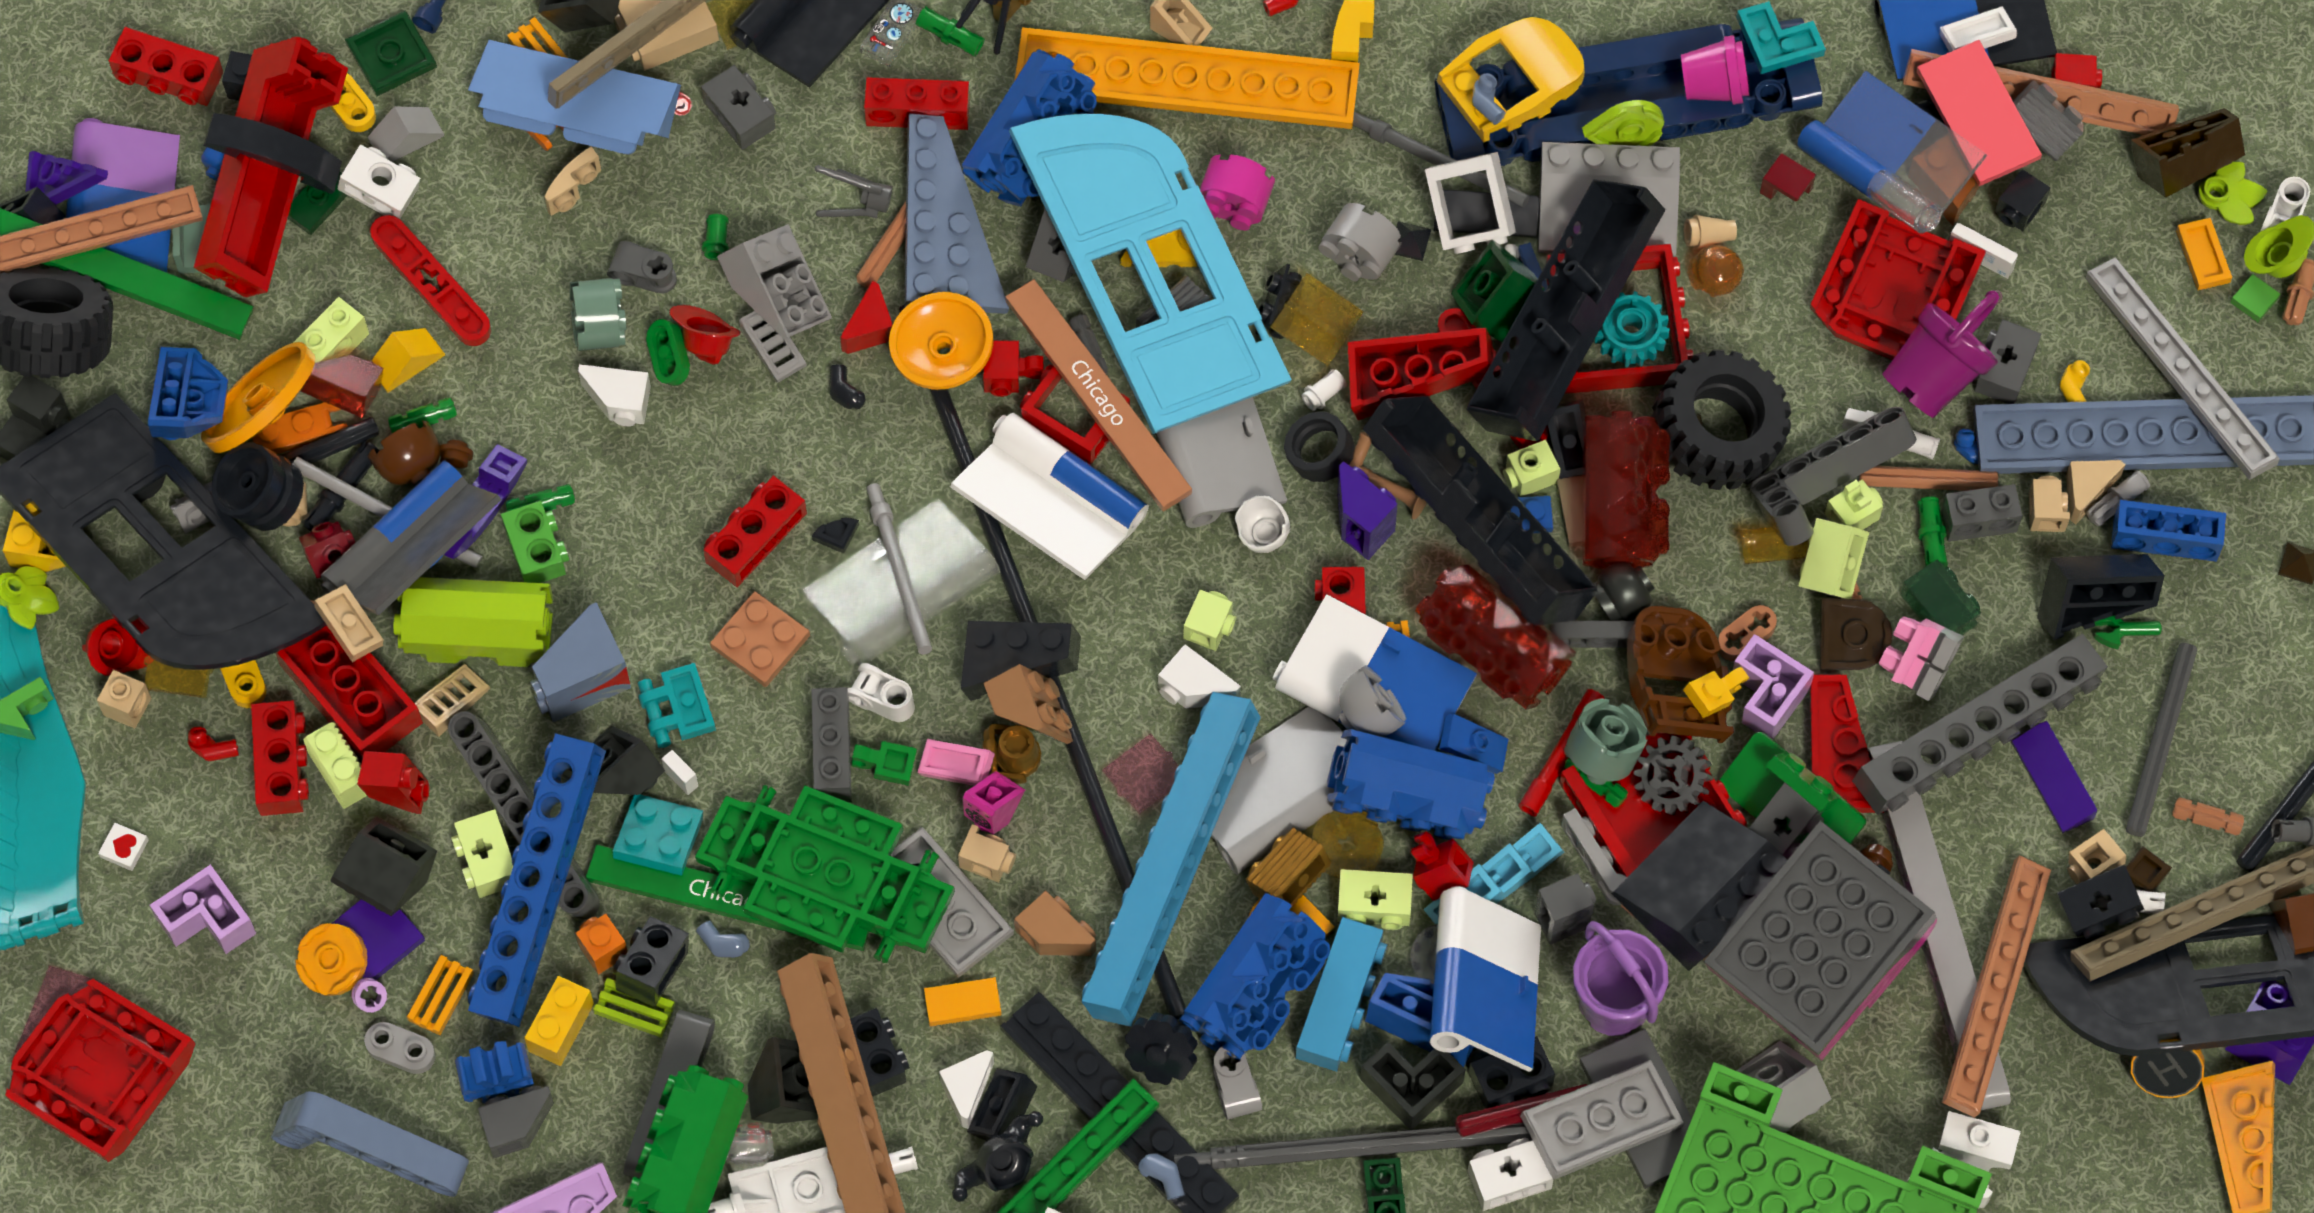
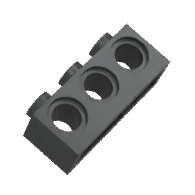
M847 687L811 689L814 789L846 802H852L850 713Z

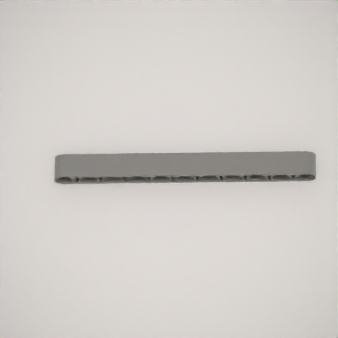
M1903 741L1867 748L1870 761ZM1893 773L1896 779L1906 781L1901 774ZM1916 791L1908 796L1909 801L1894 812H1891L1888 808L1882 815L1904 888L1931 908L1937 917V923L1923 943L1922 948L1956 1057L1976 990L1977 980L1921 795ZM1999 1053L1995 1060L1981 1111L2009 1105L2011 1102L2010 1090Z

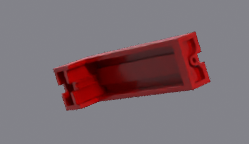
M292 37L254 49L235 116L285 130L309 141L316 111L339 104L348 68L336 61V58L331 54L317 53L318 49L312 46L309 40L302 37ZM225 154L193 268L214 280L222 279L226 282V287L243 297H251L268 292L299 175L243 154H239L236 158Z

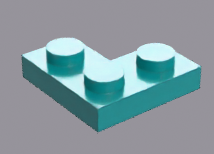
M1770 1L1737 11L1736 18L1760 74L1824 56L1826 48L1814 21L1782 30Z

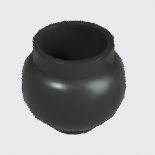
M1628 562L1613 563L1606 567L1599 574L1598 581L1593 583L1598 591L1595 597L1611 621L1635 620L1642 610L1651 606L1652 598L1649 592L1655 588L1640 565L1633 568Z

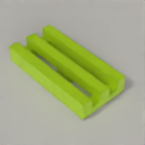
M607 978L604 990L599 995L598 1004L593 1009L594 1014L662 1038L675 1008V1002L661 997L656 1006L665 1009L664 1012L611 994L614 991L626 995L616 990L615 980ZM608 1002L659 1020L660 1022L658 1025L605 1006Z

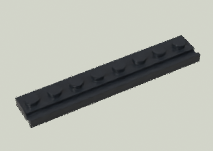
M1040 992L1017 1010L1011 1019L1000 1025L1001 1031L1089 1121L1129 1083ZM1157 1111L1117 1148L1138 1171L1140 1160L1148 1154H1159L1175 1163L1174 1155L1197 1153ZM1184 1156L1177 1163L1185 1193L1183 1197L1167 1200L1163 1182L1151 1176L1145 1177L1179 1213H1224L1239 1199L1238 1193L1209 1164H1198V1161L1192 1156Z

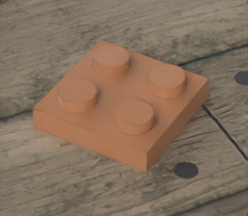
M754 591L710 642V646L761 685L767 687L810 637V631Z

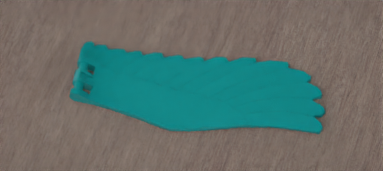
M1 605L0 700L39 677L42 678L53 697V700L48 702L44 710L37 714H27L23 717L35 740L0 733V950H6L15 946L26 945V939L35 936L42 939L61 932L60 928L71 924L73 927L84 924L80 904L78 874L86 782L76 749L52 691L41 653L36 623L32 630L18 625L9 616L7 607ZM67 908V911L57 914V911Z

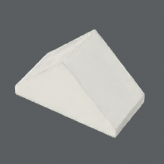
M983 1051L939 1071L942 1087L961 1126L969 1129L994 1065L993 1052Z

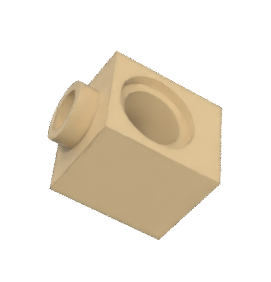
M113 670L97 702L104 716L135 729L152 698L145 683Z

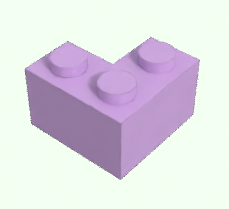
M1754 634L1734 661L1733 670L1739 667L1744 669L1750 678L1742 684L1755 691V694L1744 707L1742 724L1756 733L1764 732L1771 739H1774L1811 689L1814 672Z
M211 864L150 904L156 920L175 947L207 927L227 954L256 934L250 918Z

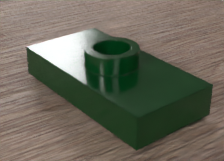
M339 172L335 190L332 194L307 185L292 201L287 219L309 235H312L348 196L337 189L342 172Z

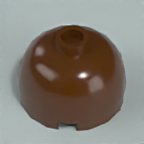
M423 421L422 428H418L416 423H413L383 439L380 443L384 448L377 454L372 449L369 452L368 458L380 476L391 484L407 485L412 483L415 487L436 467L441 455L440 443L427 421Z

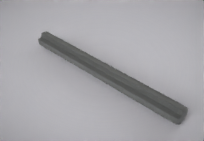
M2183 642L2177 648L2127 823L2126 832L2130 835L2143 837L2147 830L2197 654V647L2192 644Z

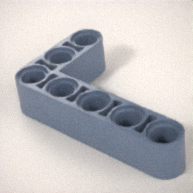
M310 1091L284 1103L271 1136L275 1142L293 1149H302L315 1142H322L436 1193L451 1197L457 1195L469 1163L467 1158L328 1096Z

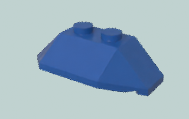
M160 348L148 417V427L152 437H162L166 440L189 438L223 422L228 379L211 363L204 360L202 354L196 348Z

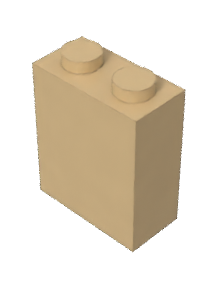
M620 0L617 15L614 19L618 32L622 31L663 0ZM706 2L700 4L630 56L633 62L639 60L643 70L646 71L719 41L717 25Z

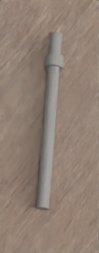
M296 457L294 460L303 476L382 518L392 509L389 505L300 457ZM467 549L457 557V559L474 568L478 567L483 556L470 549Z
M873 483L866 489L872 505L870 514L874 525L879 527L918 652L922 655L928 654L932 651V646L892 525L894 516L890 505L884 500L880 485Z

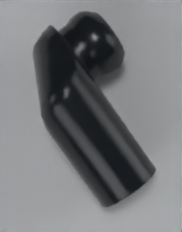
M840 364L832 365L830 367V396L832 400L847 409H861L866 401L865 394L847 383L846 366Z

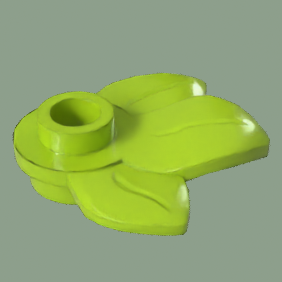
M2232 162L2217 170L2215 176L2204 180L2200 185L2198 195L2203 205L2210 209L2218 210L2226 221L2238 225H2247L2254 221L2251 208L2258 205L2264 199L2267 189L2253 181L2244 179L2245 165L2243 162ZM2217 191L2221 194V197H2214L2210 192Z
M23 566L14 574L9 572L0 574V605L7 607L9 616L14 622L30 630L35 626L36 614H52L60 608L56 595L50 588L44 586L47 574L39 568Z

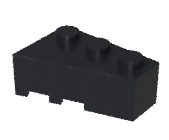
M968 621L961 690L970 701L980 699L982 695L987 694L983 683L1019 664L1037 671L1047 678L1077 671L1081 636L1070 623Z

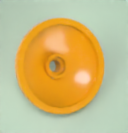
M952 292L931 293L914 300L899 313L890 331L889 349L898 371L913 384L927 389H950L970 381L984 368L993 349V330L985 311L972 299ZM943 348L950 349L947 354L939 353Z

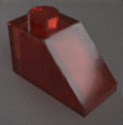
M354 355L317 362L314 364L313 370L300 392L363 418L381 388L383 368L377 366L372 361L363 360Z

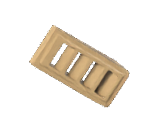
M464 664L418 699L415 705L419 709L422 722L440 737L448 729L450 719L456 713L467 711L490 690V687ZM464 677L476 687L471 692L459 682ZM453 687L464 695L461 700L450 691ZM445 696L454 705L448 708L440 699ZM434 705L443 712L440 716L431 710Z

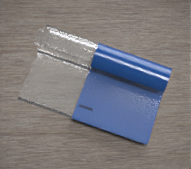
M1867 71L1862 74L1825 124L1818 120L1810 122L1802 130L1797 144L1800 150L1918 233L1931 231L1939 224L1941 215L1988 156L1985 152Z

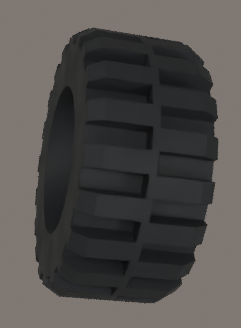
M35 266L24 270L17 268L12 269L10 273L3 272L0 274V365L4 370L11 373L13 371L20 372V375L28 377L38 375L40 378H50V376L62 378L69 377L73 373L78 375L85 373L89 368L94 369L107 357L112 340L113 301L103 285L99 282L95 283L94 279L87 275L81 276L76 271H63L57 267L44 269L40 268V266Z
M1712 350L1708 356L1705 352L1693 355L1690 360H1684L1672 372L1653 403L1652 409L1654 412L1650 417V426L1656 430L1652 435L1655 446L1662 447L1663 450L1660 455L1666 463L1671 461L1675 466L1674 472L1679 476L1683 474L1691 478L1690 482L1700 486L1703 482L1708 484L1709 489L1720 490L1726 484V488L1731 490L1739 488L1742 483L1750 484L1760 474H1764L1787 442L1786 437L1791 429V421L1788 419L1791 415V408L1788 401H1783L1786 392L1781 384L1776 385L1774 383L1775 376L1769 369L1766 372L1758 367L1760 362L1753 358L1749 361L1742 358V353L1732 351L1729 355H1725L1724 350ZM1706 398L1716 399L1733 407L1740 414L1746 425L1747 439L1732 442L1719 439L1710 434L1700 424L1696 416L1694 401Z

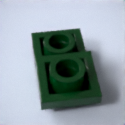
M1400 1158L1364 1160L1363 1170L1368 1213H1406Z

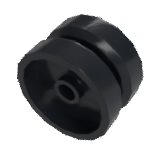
M250 442L240 444L231 449L222 458L213 475L211 491L214 503L221 512L255 529L268 531L275 530L287 523L297 511L303 496L304 481L301 470L293 461L276 454L262 445Z

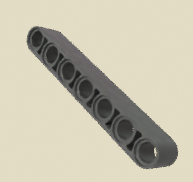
M462 711L456 713L448 724L449 735L516 840L521 844L524 834L523 821L519 822L518 816L525 808L531 811L535 797L489 725L470 712ZM474 723L473 733L465 738V729ZM492 751L491 761L483 766V757L486 753ZM510 779L511 785L509 790L501 794V785L504 781ZM547 837L546 846L540 852H544L549 848L550 837ZM573 857L558 905L565 912L576 918L588 919L593 917L598 911L600 899ZM583 893V903L579 907L574 908V898L578 894Z

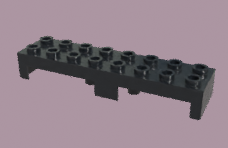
M1593 179L1467 406L1466 410L1486 431L1539 441L1666 210L1646 187ZM1578 221L1580 223V230L1575 234L1573 228L1574 224ZM1570 236L1572 243L1570 247H1567L1566 240ZM1560 250H1563L1565 254L1562 262L1558 261ZM1553 265H1555V266H1556V272H1555V274L1552 276L1551 273H1550V270H1551V267H1552ZM1547 278L1549 285L1547 290L1543 291L1542 282ZM1515 336L1516 346L1514 349H1511L1510 340ZM1504 352H1507L1508 359L1503 363L1502 356ZM1499 365L1500 375L1495 378L1493 374L1494 368Z
M1427 395L1384 399L1363 427V430L1371 438L1374 447L1382 451L1392 462L1394 470L1409 481L1414 487L1415 494L1425 500L1435 511L1436 518L1450 528L1456 535L1457 542L1470 551L1484 572L1491 575L1499 585L1500 591L1518 606L1525 620L1534 626L1576 620L1598 592L1597 587ZM1449 433H1452L1456 439L1453 446H1449L1446 441ZM1460 446L1465 448L1466 453L1463 458L1458 455V448ZM1470 457L1475 458L1477 462L1476 468L1468 463ZM1513 506L1519 508V517L1515 513L1511 512ZM1525 519L1530 522L1528 531H1525L1522 527V522ZM1536 530L1542 536L1539 544L1534 543L1532 539L1533 532ZM1546 543L1551 546L1552 551L1550 555L1544 553V545ZM1556 555H1560L1563 559V565L1560 569L1554 565Z

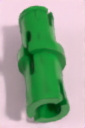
M927 6L922 9L916 20V26L941 38L942 43L946 45L950 43L957 46L973 57H976L985 41L984 37L967 30L963 26L958 29L956 27L958 20L954 18L950 20Z
M1932 496L1924 497L1917 501L1920 518L1918 537L1922 541L1924 548L1925 568L1929 570L1942 569L1948 565L1944 544V538L1947 533L1945 526L1942 525L1940 500Z

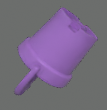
M1591 921L1585 930V938L1588 942L1579 950L1573 966L1574 989L1579 997V1008L1582 1015L1584 1014L1594 1030L1608 1036H1624L1629 1034L1631 1030L1637 1028L1640 1024L1642 1025L1646 1019L1649 1023H1654L1658 1015V1005L1661 1003L1669 984L1668 965L1660 948L1644 935L1630 930H1607L1602 924Z

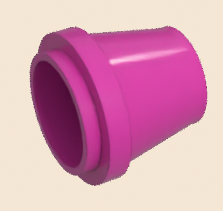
M1734 35L1724 36L1723 41L1681 54L1687 100L1732 101L1733 105L1743 103V96H1749L1742 41L1735 42Z

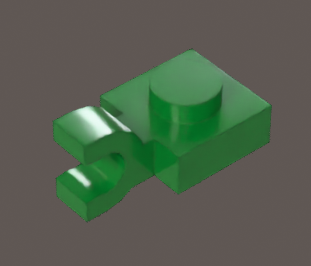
M882 741L880 750L855 744L852 767L862 769L876 768L874 779L909 786L917 748Z

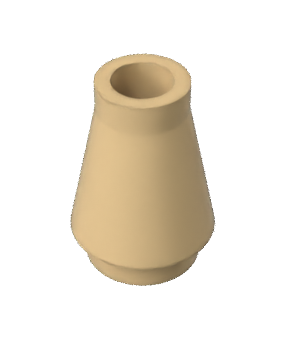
M1694 215L1693 218L1686 219L1684 222L1685 243L1687 246H1694L1695 249L1725 241H1733L1737 237L1735 220Z

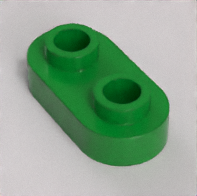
M658 319L651 324L646 336L656 378L661 383L678 386L686 380L690 371V362L684 346L681 329L675 322Z

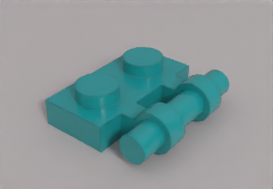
M695 663L662 672L661 677L664 686L654 688L651 679H643L638 682L641 693L638 699L641 707L646 709L650 721L647 727L650 736L655 737L658 748H665L671 745L668 733L677 728L682 741L716 731ZM669 700L673 714L663 717L659 704Z

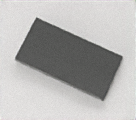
M1646 1029L1583 1056L1579 1061L1590 1084L1651 1060L1684 1122L1682 1128L1625 1151L1644 1189L1669 1178L1692 1120Z

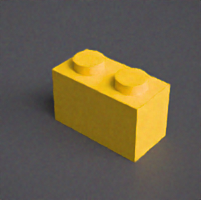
M557 976L524 1038L528 1052L561 1066L594 1005L591 991Z

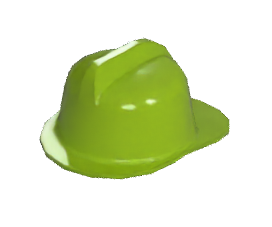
M2299 215L2259 232L2250 240L2245 249V266L2251 272L2268 274L2275 278H2285L2294 274L2307 258L2308 249L2314 239V222L2308 216Z

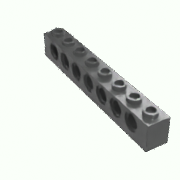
M2082 633L1863 765L1852 782L1877 815L1888 808L1891 812H1894L1909 801L1908 796L1917 791L1919 795H1922L1937 784L1936 779L1945 774L1947 778H1950L1964 768L1965 765L1963 763L1973 758L1975 761H1978L1992 751L1993 748L1991 746L2001 741L2004 745L2010 742L2020 733L2019 729L2028 724L2032 728L2038 725L2048 716L2046 712L2053 708H2056L2057 711L2064 709L2075 700L2074 695L2081 691L2086 695L2101 685L2102 681L2100 678L2108 666ZM2060 673L2068 675L2071 681L2065 680ZM2032 689L2040 691L2043 697L2034 694ZM2005 706L2013 708L2016 714L2008 712ZM1977 722L1986 725L1989 731L1981 729ZM1949 739L1956 740L1961 745V748L1952 745ZM1921 756L1930 758L1933 765L1924 762ZM1893 773L1901 774L1906 781L1896 779Z

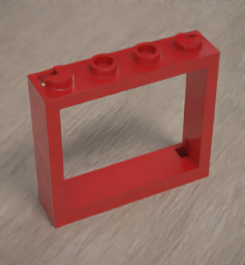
M1671 244L1646 246L1632 271L1660 270L1665 310L1669 318L1668 328L1670 329L1669 337L1673 364L1578 372L1577 370L1565 394L1664 385L1678 365L1684 360H1690L1693 357L1692 349L1687 350L1685 339H1689L1690 336L1688 318H1682L1681 308L1685 307L1683 287H1677L1676 277L1680 276V262H1678L1677 257H1673ZM1564 253L1558 254L1559 262L1563 261L1565 256ZM1547 255L1546 263L1548 262L1551 255ZM1553 265L1550 270L1552 276L1556 272L1555 265Z

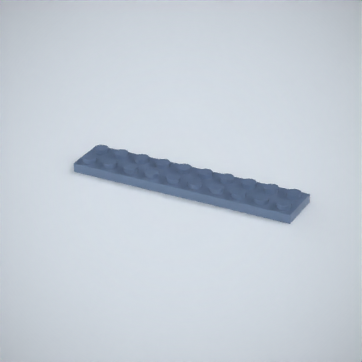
M2314 395L2231 398L2280 458L2277 466L2314 465ZM2184 399L1975 405L1973 409L1980 472L1990 471L1997 472L1998 474L2067 472L2071 461L2121 460L2126 464L2124 470L2238 467Z

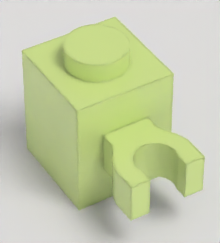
M1863 479L1859 482L1855 480L1845 486L1843 492L1828 500L1825 515L1832 522L1863 530L1880 519L1883 501L1875 488H1869Z

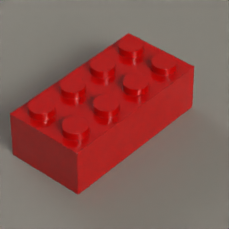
M328 626L323 627L294 645L276 652L278 662L283 670L329 723H336L340 733L343 734L344 740L347 741V744L361 761L363 760L364 751L386 752L423 724L418 707L371 653H368L352 662Z

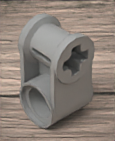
M1221 1047L1214 1056L1213 1074L1226 1119L1229 1120L1262 1110L1259 1091L1255 1080L1252 1078L1245 1054L1238 1061L1234 1059L1236 1057L1234 1054ZM1230 1059L1232 1064H1236L1235 1070L1229 1071V1068L1224 1066V1060Z

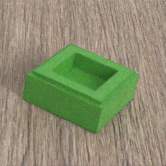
M2252 274L2232 297L2230 303L2259 323L2279 299L2280 293Z

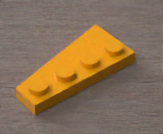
M2273 1060L2202 1079L2232 1213L2272 1212L2275 1063Z

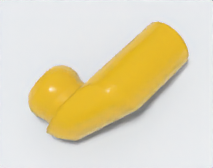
M2077 360L2073 364H2069L2059 383L2060 390L2067 402H2087L2081 392V388L2090 373V367L2083 360Z

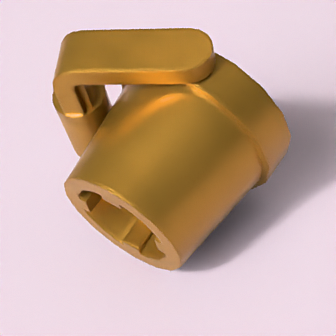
M992 724L984 731L983 749L990 750L995 754L989 775L997 771L998 766L1002 771L999 773L1014 783H1026V777L1036 772L1041 764L1042 756L1039 743L1035 740L1030 730L1017 725ZM995 734L1001 735L998 745L995 741Z

